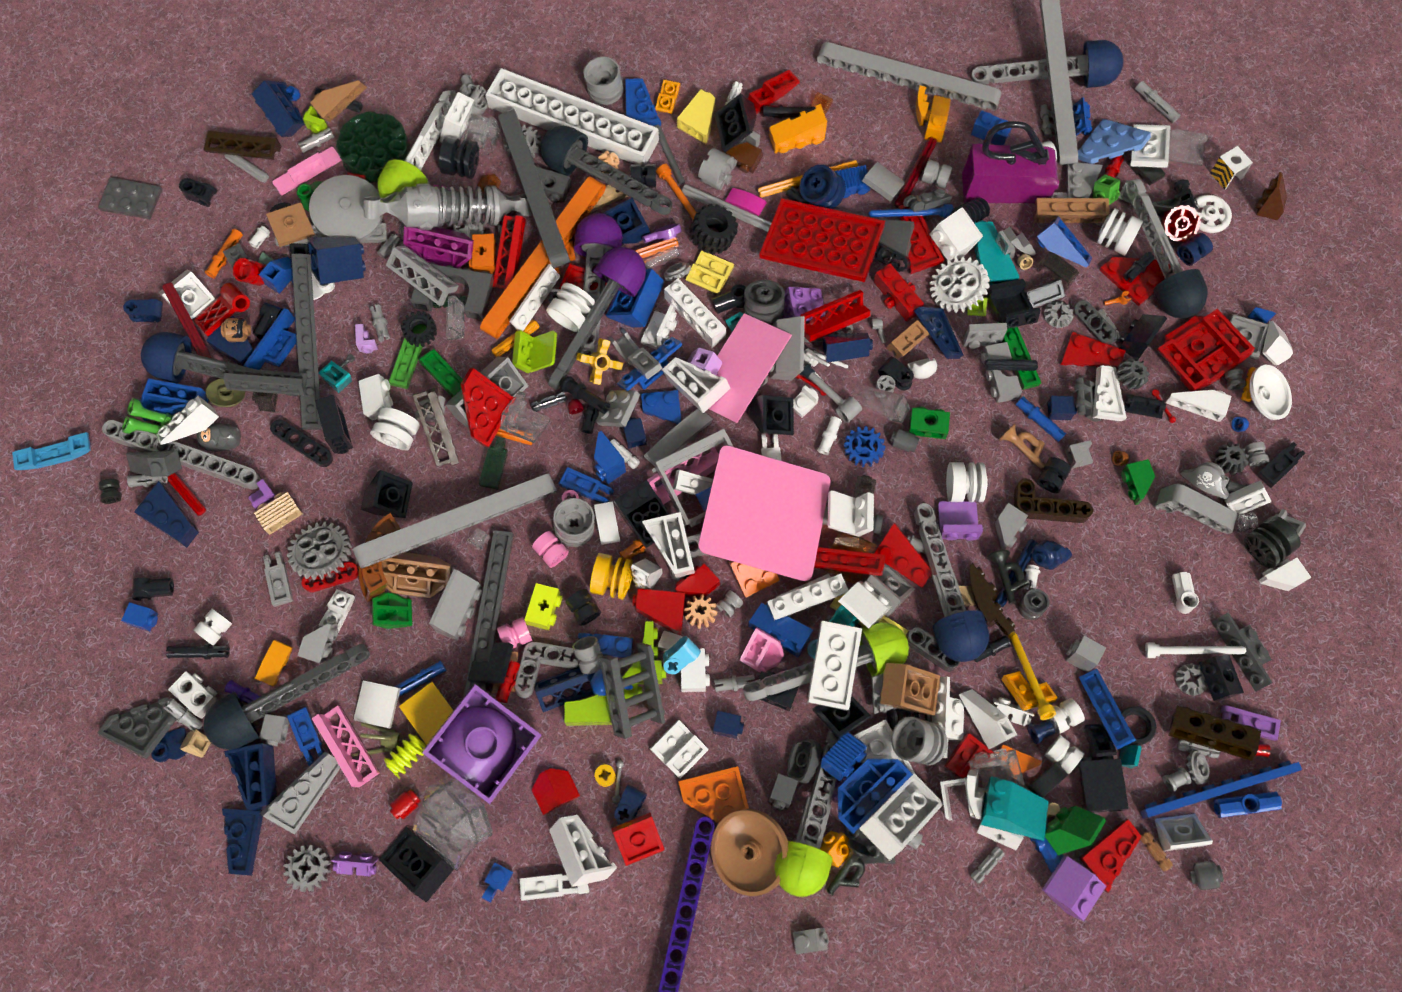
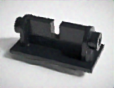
M1126 394L1124 408L1125 412L1162 419L1166 403L1163 400Z

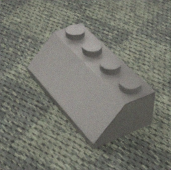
M496 357L480 372L515 399L528 387V384L508 357ZM461 389L445 405L453 416L469 429Z

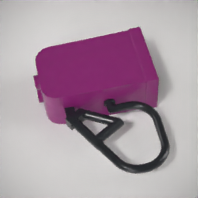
M1020 121L1003 122L992 127L988 131L983 145L972 144L962 170L964 203L976 198H983L988 203H1035L1037 198H1051L1055 189H1058L1059 186L1055 150L1051 147L1043 146L1033 128L1029 124ZM1007 128L1023 129L1031 139V141L1013 146L990 145L993 135Z

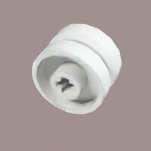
M388 407L381 408L377 417L379 422L374 424L370 434L385 445L404 451L409 450L413 442L411 436L416 435L420 426L419 422L402 411Z

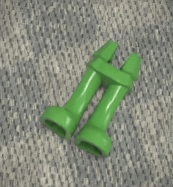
M132 398L128 406L129 415L160 423L155 425L126 416L122 425V432L130 434L137 430L157 434L159 429L166 425L167 422L169 423L174 415L146 409L142 406L140 400Z

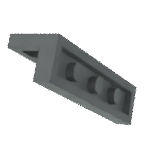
M230 368L229 373L224 374L223 380L227 390L304 396L308 376L305 373Z

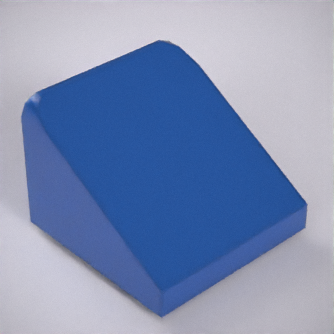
M1255 307L1248 315V318L1267 324L1276 313Z

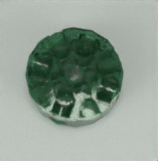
M365 112L352 117L342 126L336 144L345 170L348 173L364 175L369 183H378V178L386 163L390 160L405 161L411 149L403 125L392 115L386 113L385 115L376 114V112Z

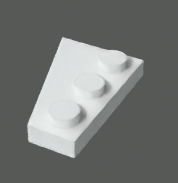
M1101 365L1096 370L1093 418L1115 421L1127 419L1116 367Z

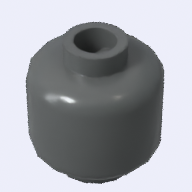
M1214 861L1197 862L1193 866L1194 871H1190L1192 884H1197L1198 888L1202 891L1218 889L1221 882H1224L1221 867L1216 865Z

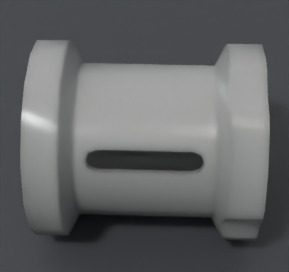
M1179 767L1175 773L1169 776L1164 775L1163 781L1168 790L1174 793L1178 787L1190 784L1191 778L1183 767Z

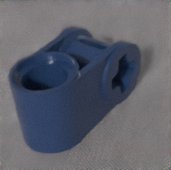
M132 299L124 304L123 309L133 322H160L163 303L157 299Z
M629 784L627 785L614 813L616 822L619 825L635 819L646 799L647 793ZM627 812L629 818L621 820L620 813L624 814Z

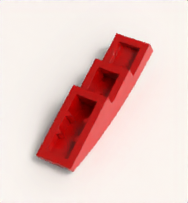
M787 70L765 81L761 88L749 93L748 99L754 103L756 114L763 110V106H769L786 95L800 83V80L790 70Z

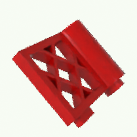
M234 283L224 284L220 289L221 296L200 312L193 320L207 336L211 335L236 311L244 312L249 308V298Z

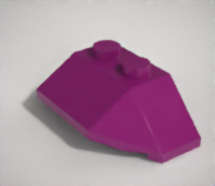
M404 226L403 244L428 263L431 262L440 266L449 265L458 269L472 258L474 240L465 233L440 227H433L432 230H420L418 227L406 228Z

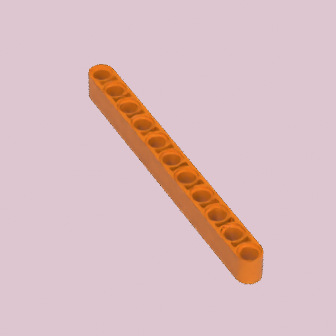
M591 176L584 181L556 220L565 246L576 233L579 223L589 215L605 192L606 185ZM542 240L480 325V330L495 339H498L510 324L509 321L548 264H551Z

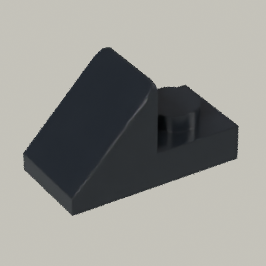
M1104 724L1084 725V733L1090 745L1088 757L1117 755L1116 748Z

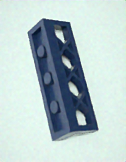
M580 667L536 682L534 688L542 711L546 712L565 705V702H572L593 695L592 687L585 690L581 686L584 682H591L595 673L584 674L581 672ZM567 688L575 690L571 696L566 697L562 695L563 691ZM548 695L555 697L552 703L544 704L542 697Z

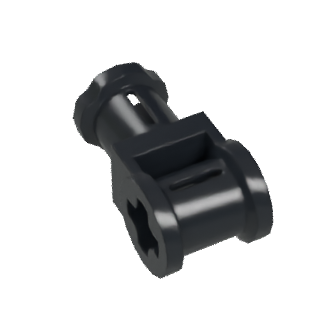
M1181 179L1176 181L1173 188L1177 191L1175 198L1181 197L1179 205H1187L1196 210L1199 209L1196 197L1191 189H1189V180Z

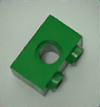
M925 407L912 408L908 432L916 436L946 440L949 432L950 412H945L942 409L928 410ZM925 420H930L933 424H927Z

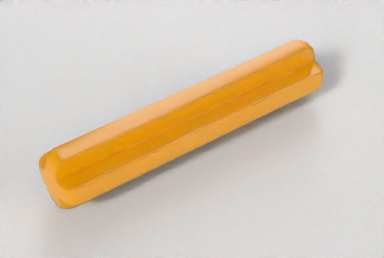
M533 319L528 323L523 332L531 335L539 329V324ZM515 333L492 349L495 357H501L514 347Z

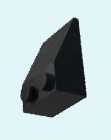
M741 93L714 113L723 151L727 152L753 132L757 118L754 103Z
M408 827L402 831L379 859L413 894L426 903L455 869Z

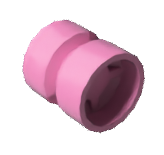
M552 531L543 533L532 545L539 556H543V561L550 568L555 567L569 553L562 543H558V538Z
M523 617L514 620L512 625L504 624L497 627L502 643H511L514 645L513 649L517 647L518 643L523 645L532 641Z

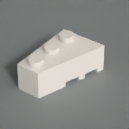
M676 357L662 369L667 380L702 413L707 411L731 389L726 378L718 377L711 374L710 371L699 369L695 365Z
M681 512L642 521L675 577L694 574L695 570Z
M578 815L561 817L550 828V834L571 887L605 880L618 868L614 862L612 864L604 855L605 850L602 846L600 848L592 839V833Z

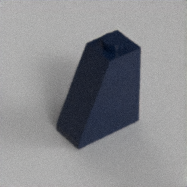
M221 326L206 340L211 348L240 366H244L254 351L248 338L244 342H228L225 337H222Z
M841 333L823 336V353L826 362L869 356V350L873 349V340L870 339L868 333Z

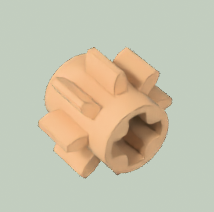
M607 150L598 156L603 162L616 169L619 168L617 166L619 158L615 153L609 154Z

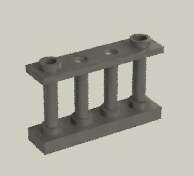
M637 643L638 653L619 660L617 657L609 655L599 657L614 736L623 739L632 737V726L651 719V721L660 724L665 723V711L661 702L653 658L654 651L651 645ZM640 661L642 672L621 680L620 668ZM640 681L644 682L645 692L625 699L624 687ZM647 700L649 711L632 718L628 717L627 709L629 706Z

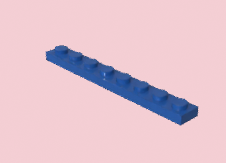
M1289 760L1278 764L1279 768L1272 770L1271 766L1260 769V774L1255 776L1250 772L1241 775V780L1235 782L1233 778L1221 781L1222 786L1216 788L1214 784L1202 787L1203 792L1196 793L1195 790L1183 793L1184 797L1177 799L1176 795L1163 799L1164 804L1157 805V802L1144 805L1145 809L1140 811L1142 819H1146L1301 771L1302 768L1299 762L1291 764Z

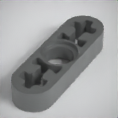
M1081 300L1075 305V313L1103 343L1112 344L1116 341L1117 332L1088 301ZM1088 305L1086 309L1091 315L1087 316L1084 312H1081L1080 307ZM1099 317L1101 319L1100 325L1092 327L1091 320ZM1104 328L1109 333L1112 331L1110 334L1111 338H1105V334L1101 329Z

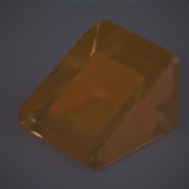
M817 92L810 107L821 104L826 115L834 100Z
M495 174L482 175L478 186L481 188V192H484L486 186H496L499 189L502 181Z

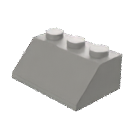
M804 316L779 319L772 324V326L792 334L769 371L770 379L792 381L804 370Z
M456 569L453 570L429 622L436 633L457 641L460 636L462 637L465 634L467 628L465 623L468 618L471 619L473 616L475 601H479L482 596L483 590H481L482 587L479 582Z

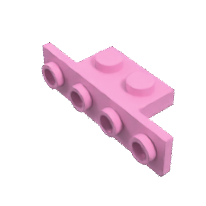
M330 147L320 154L316 153L288 169L287 173L273 180L272 183L282 196L342 161L336 150Z

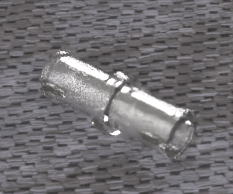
M673 246L663 252L659 251L657 255L643 261L646 269H653L679 257L680 253L677 247Z

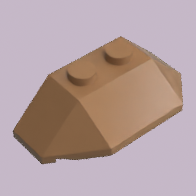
M404 552L382 561L383 573L388 582L386 588L396 594L431 598L446 587L451 576V564L436 556Z

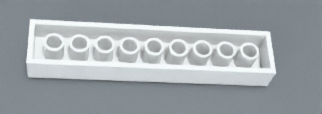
M502 68L485 95L488 108L501 113L515 109L519 120L545 130H550L555 126L575 128L587 135L589 147L602 152L608 150L609 154L613 152L618 158L633 164H641L642 167L647 164L659 141V132L656 127Z

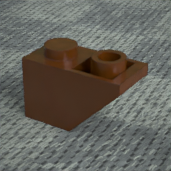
M747 142L733 146L727 152H724L737 160L736 166L744 173H754L763 157L762 149Z

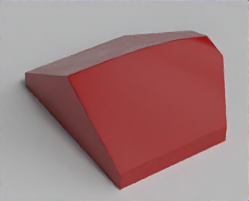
M550 768L539 774L532 788L533 795L543 815L580 797L569 771Z

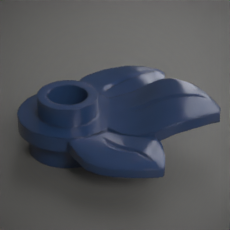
M179 728L167 732L152 751L151 756L153 760L165 762L168 759L177 760L185 756L187 752L182 751L180 746L186 737V730ZM165 749V752L160 756V751Z

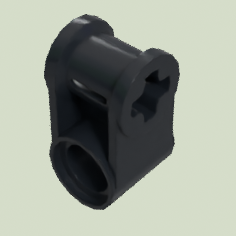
M185 178L179 183V188L186 199L206 207H210L213 195L217 194V190L213 186L191 178Z
M890 356L877 370L880 376H891L895 380V386L900 390L905 391L912 386L913 371L900 363L895 357Z

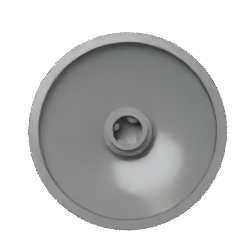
M339 175L325 180L315 189L309 203L310 217L314 227L324 237L356 238L359 242L369 238L379 228L383 214L378 219L365 218L363 198L368 196L380 197L378 191L371 183L357 176Z

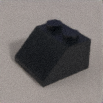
M1143 314L1139 320L1135 318L1129 327L1132 329L1131 332H1125L1120 339V342H1122L1120 349L1125 350V353L1133 358L1139 359L1165 323L1167 317Z

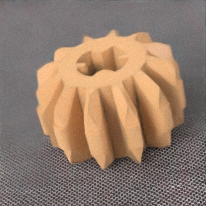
M704 595L700 596V600L693 596V602L687 601L688 607L684 608V612L687 613L685 619L691 620V626H694L697 622V628L701 629V623H704V626L707 628L709 627L708 621L711 623L715 622L713 616H717V611L714 610L716 603H711L710 597L705 601ZM697 609L704 610V614L697 613Z

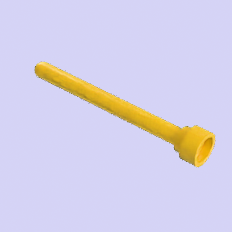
M1015 633L1010 639L1039 704L1037 710L1041 720L1050 719L1056 715L1053 705L1046 702L1018 635Z

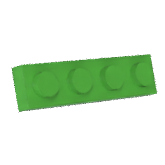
M418 324L413 327L412 332L415 334L423 333L426 330V326ZM404 338L389 380L391 386L404 389L409 388L423 348L421 344H419V347H415V344L412 346Z

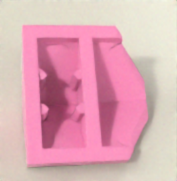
M756 628L739 661L760 673L761 671L766 672L780 664L784 656L781 642L763 630Z

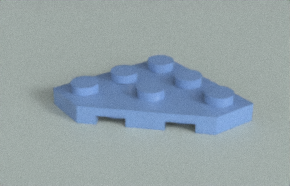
M1102 119L1078 150V160L1094 164L1099 162V159L1105 157L1111 159L1124 155V152L1134 149V152L1142 150L1151 138V132Z

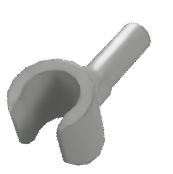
M872 319V329H878L882 344L886 343L882 329L883 321L881 319Z

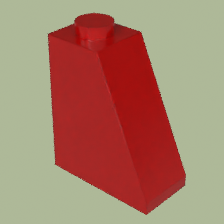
M638 589L637 595H633V606H636V612L672 633L681 636L685 593Z

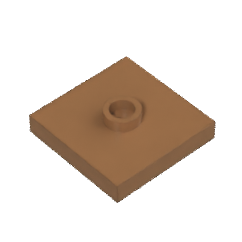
M301 202L266 214L279 247L315 236Z

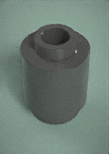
M898 429V432H893L890 442H893V447L906 452H915L920 438L915 437L916 435Z

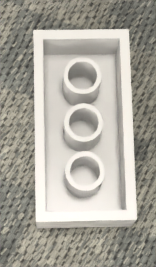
M914 773L859 829L890 861L943 806V802Z

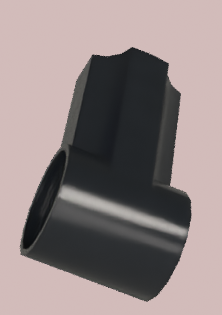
M737 284L731 288V291L712 298L717 314L734 307L744 308L746 287L742 284Z
M264 303L260 309V319L253 331L254 336L262 339L284 308Z
M142 577L133 579L132 599L135 601H141V599L151 600L152 597L173 596L174 583L171 578L151 580L150 578Z

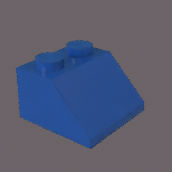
M602 431L598 432L594 454V468L597 471L595 474L601 482L605 481L607 484H610L626 472L625 461Z

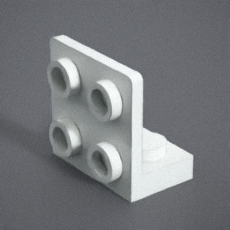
M671 304L666 314L658 311L654 312L641 339V344L658 349L667 339H670L668 335L670 331L675 330L677 325L675 305Z
M835 491L828 492V528L857 537L873 531L874 494L867 492L854 498Z

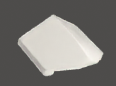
M1269 321L1262 353L1274 365H1279L1291 357L1293 349L1286 334L1274 321Z

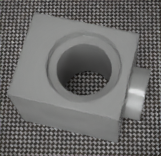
M265 714L259 738L266 741L265 744L277 747L278 743L285 744L290 724L288 718Z

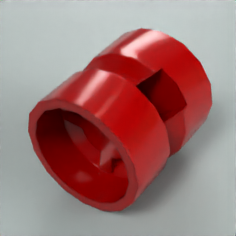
M240 258L233 266V275L238 281L261 286L264 282L259 274L266 265L247 258Z

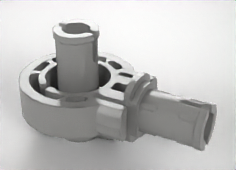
M468 74L461 77L462 86L460 87V93L474 99L470 117L474 115L481 116L488 107L487 100L483 96L486 90L480 85L476 86L473 84L470 75L469 77Z

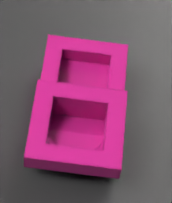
M732 188L725 200L757 216L761 214L767 203L764 199L752 193Z

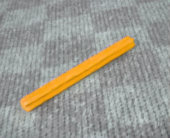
M852 160L829 168L833 171H839L840 169L857 167L858 163L856 160ZM803 175L759 187L758 194L762 198L787 191L793 186L795 188L800 187Z

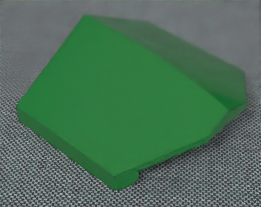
M382 593L372 599V625L385 629L411 627L412 600L396 593Z

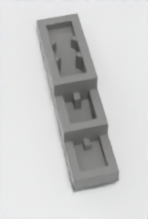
M696 409L660 439L644 457L654 464L684 449V446L694 440L700 431L712 423L713 419L706 412L702 413L699 409Z

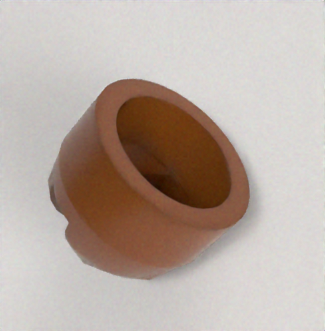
M1120 450L1115 451L1112 455L1113 464L1118 466L1126 465L1129 462L1128 453Z

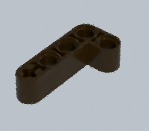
M1027 478L1020 480L1014 490V507L1027 514L1028 517L1026 519L1084 523L1093 514L1092 505L1086 501L1035 497V484ZM1020 487H1025L1028 492H1023ZM1020 505H1025L1028 510L1021 509ZM1040 506L1045 507L1047 512L1041 511ZM1059 508H1063L1067 514L1061 513Z

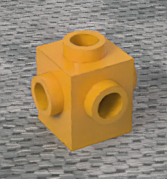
M830 830L823 837L820 850L832 857V866L839 868L848 858L849 846L847 842L849 838L842 832L837 833Z

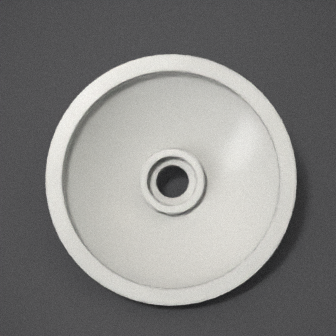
M1263 365L1256 368L1252 373L1249 385L1250 395L1255 407L1262 415L1271 420H1279L1286 417L1292 405L1291 390L1286 378L1277 368L1271 365Z

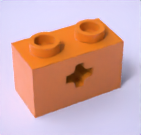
M494 234L472 235L474 242L472 258L469 260L470 269L473 268L475 272L485 271L495 274L496 240Z

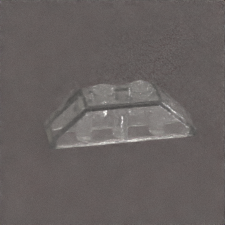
M442 778L426 786L422 805L447 833L470 840L474 844L493 835L484 804L469 788L456 778Z

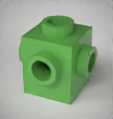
M1103 175L1094 184L1092 190L1093 198H1109V205L1117 201L1120 196V180Z

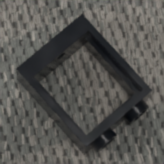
M334 395L315 400L325 441L335 454L347 453L353 446L342 407Z

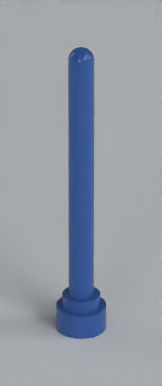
M944 204L940 208L914 212L911 209L870 210L869 216L940 215V217L946 219L951 215L953 205Z

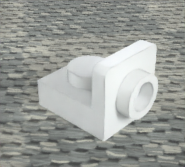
M805 385L802 388V392L793 399L794 411L801 418L818 403L819 397L817 392Z

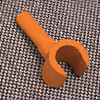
M1124 291L1119 297L1104 301V305L1114 303L1127 304L1131 300V298H1125L1129 292Z

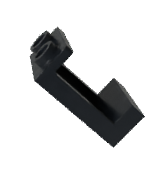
M1024 279L989 285L990 288L986 296L987 301L1000 323H1007V329L1038 322L1041 310L1039 307L1033 308L1024 292L1026 286Z
M1103 756L1101 760H1093V757L1082 758L1076 768H1079L1084 804L1081 805L1082 809L1092 813L1117 812L1129 809L1121 759H1114V756Z

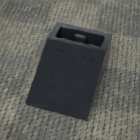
M644 481L614 500L615 508L643 546L647 548L654 544L642 521L670 514L648 481Z

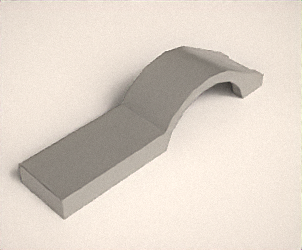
M624 329L620 330L623 336L617 341L612 337L608 338L629 365H633L647 380L663 369L661 364L643 347L639 348Z

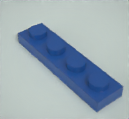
M1096 668L1080 676L1079 679L1117 750L1136 741L1098 669Z

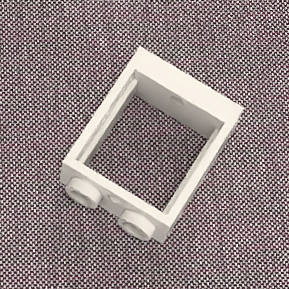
M457 93L444 119L439 142L442 143L447 136L461 139L470 119L474 99L462 93Z

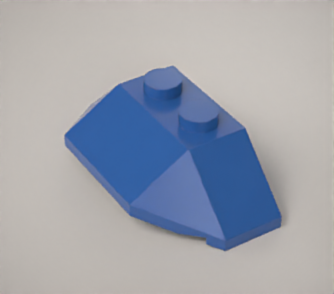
M867 759L838 787V819L854 834L913 774L899 759Z

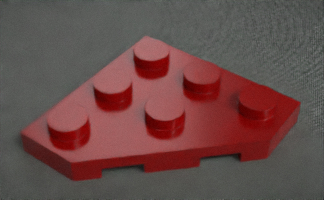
M1112 257L1099 270L1122 292L1128 291L1129 294L1127 296L1138 306L1154 294V288L1165 280L1157 260L1154 259L1145 268V272L1140 273L1130 283L1129 280L1126 281L1123 278V274L1132 267L1134 261H1138L1140 258Z
M470 368L461 382L470 435L483 446L489 447L516 399L476 369Z

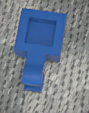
M494 862L484 881L489 886L482 898L491 903L497 890L504 892L513 872Z

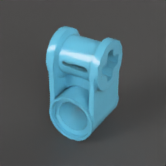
M687 636L680 638L676 644L664 652V670L668 674L678 673L689 663L697 659L701 650Z

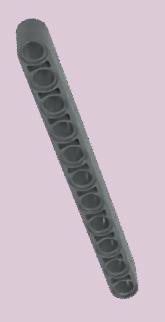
M512 109L499 114V121L553 269L567 264L571 261L516 111Z

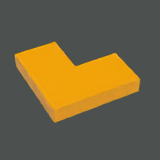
M1020 671L1003 675L1001 680L1023 711L1038 707L1039 704L1034 692ZM1048 683L1039 684L1046 702H1055L1058 697Z

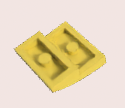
M701 250L696 263L692 265L685 280L719 294L731 274L734 264Z

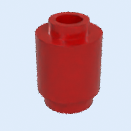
M409 789L407 792L404 791L390 804L392 808L389 811L397 820L400 817L404 820L419 806L418 804L421 802V799L412 789Z

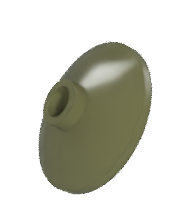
M217 379L207 386L206 397L209 402L216 406L232 407L244 399L245 391L227 390L224 380Z

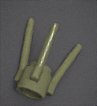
M361 723V726L383 732L382 735L364 733L359 735L362 738L381 740V746H385L384 748L367 750L369 755L393 752V749H396L397 745L399 746L400 733L395 732L396 730ZM360 752L352 753L351 756L358 757Z

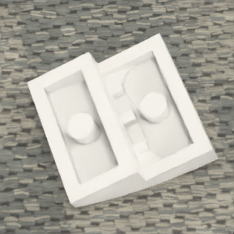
M363 680L353 720L391 728L401 688Z
M677 720L649 748L679 779L709 750L680 720Z
M971 766L967 775L968 797L976 819H981L985 788L978 787L980 767Z

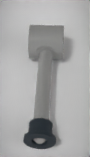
M810 363L804 366V370L800 375L812 380L839 405L835 411L844 422L849 423L862 411V407L856 399L848 397L843 400L815 374V370L811 368Z

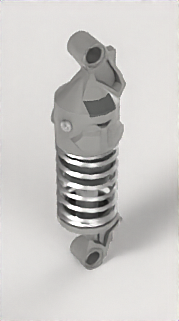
M429 184L403 187L400 192L392 193L385 198L375 196L363 198L365 218L378 219L387 212L397 217L406 228L418 227L420 230H432L433 227H442L444 223L448 226H451L453 223L460 226L462 221L466 226L471 222L475 226L479 222L484 226L487 223L490 226H497L504 215L513 210L522 216H533L526 194L508 196L501 193L496 186H486L484 188V199H482L479 186L476 187L475 199H473V192L470 186L467 188L466 194L461 186L457 192L452 186L450 190H446L444 187L439 190L438 187L430 186ZM473 213L478 214L476 222L474 221ZM481 213H485V222L481 218Z

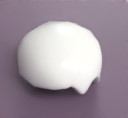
M927 358L907 364L908 368L913 371L914 378L917 379L929 378L937 370L935 358L932 361Z

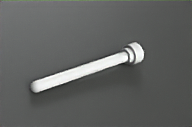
M1155 642L1145 643L1146 658H1156L1160 654L1246 653L1244 646H1159Z

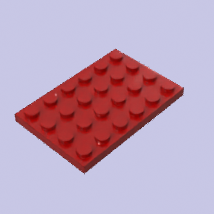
M781 198L759 257L768 261L865 282L885 227V221Z

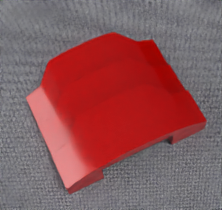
M1217 308L1207 316L1192 317L1186 323L1165 335L1164 344L1157 350L1181 377L1184 385L1192 392L1200 391L1223 377L1226 372L1233 370L1254 352L1255 348Z

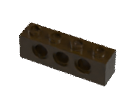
M1176 706L1168 736L1253 761L1258 752L1261 730L1249 725L1235 723L1229 719H1221L1209 713L1194 711L1188 707Z

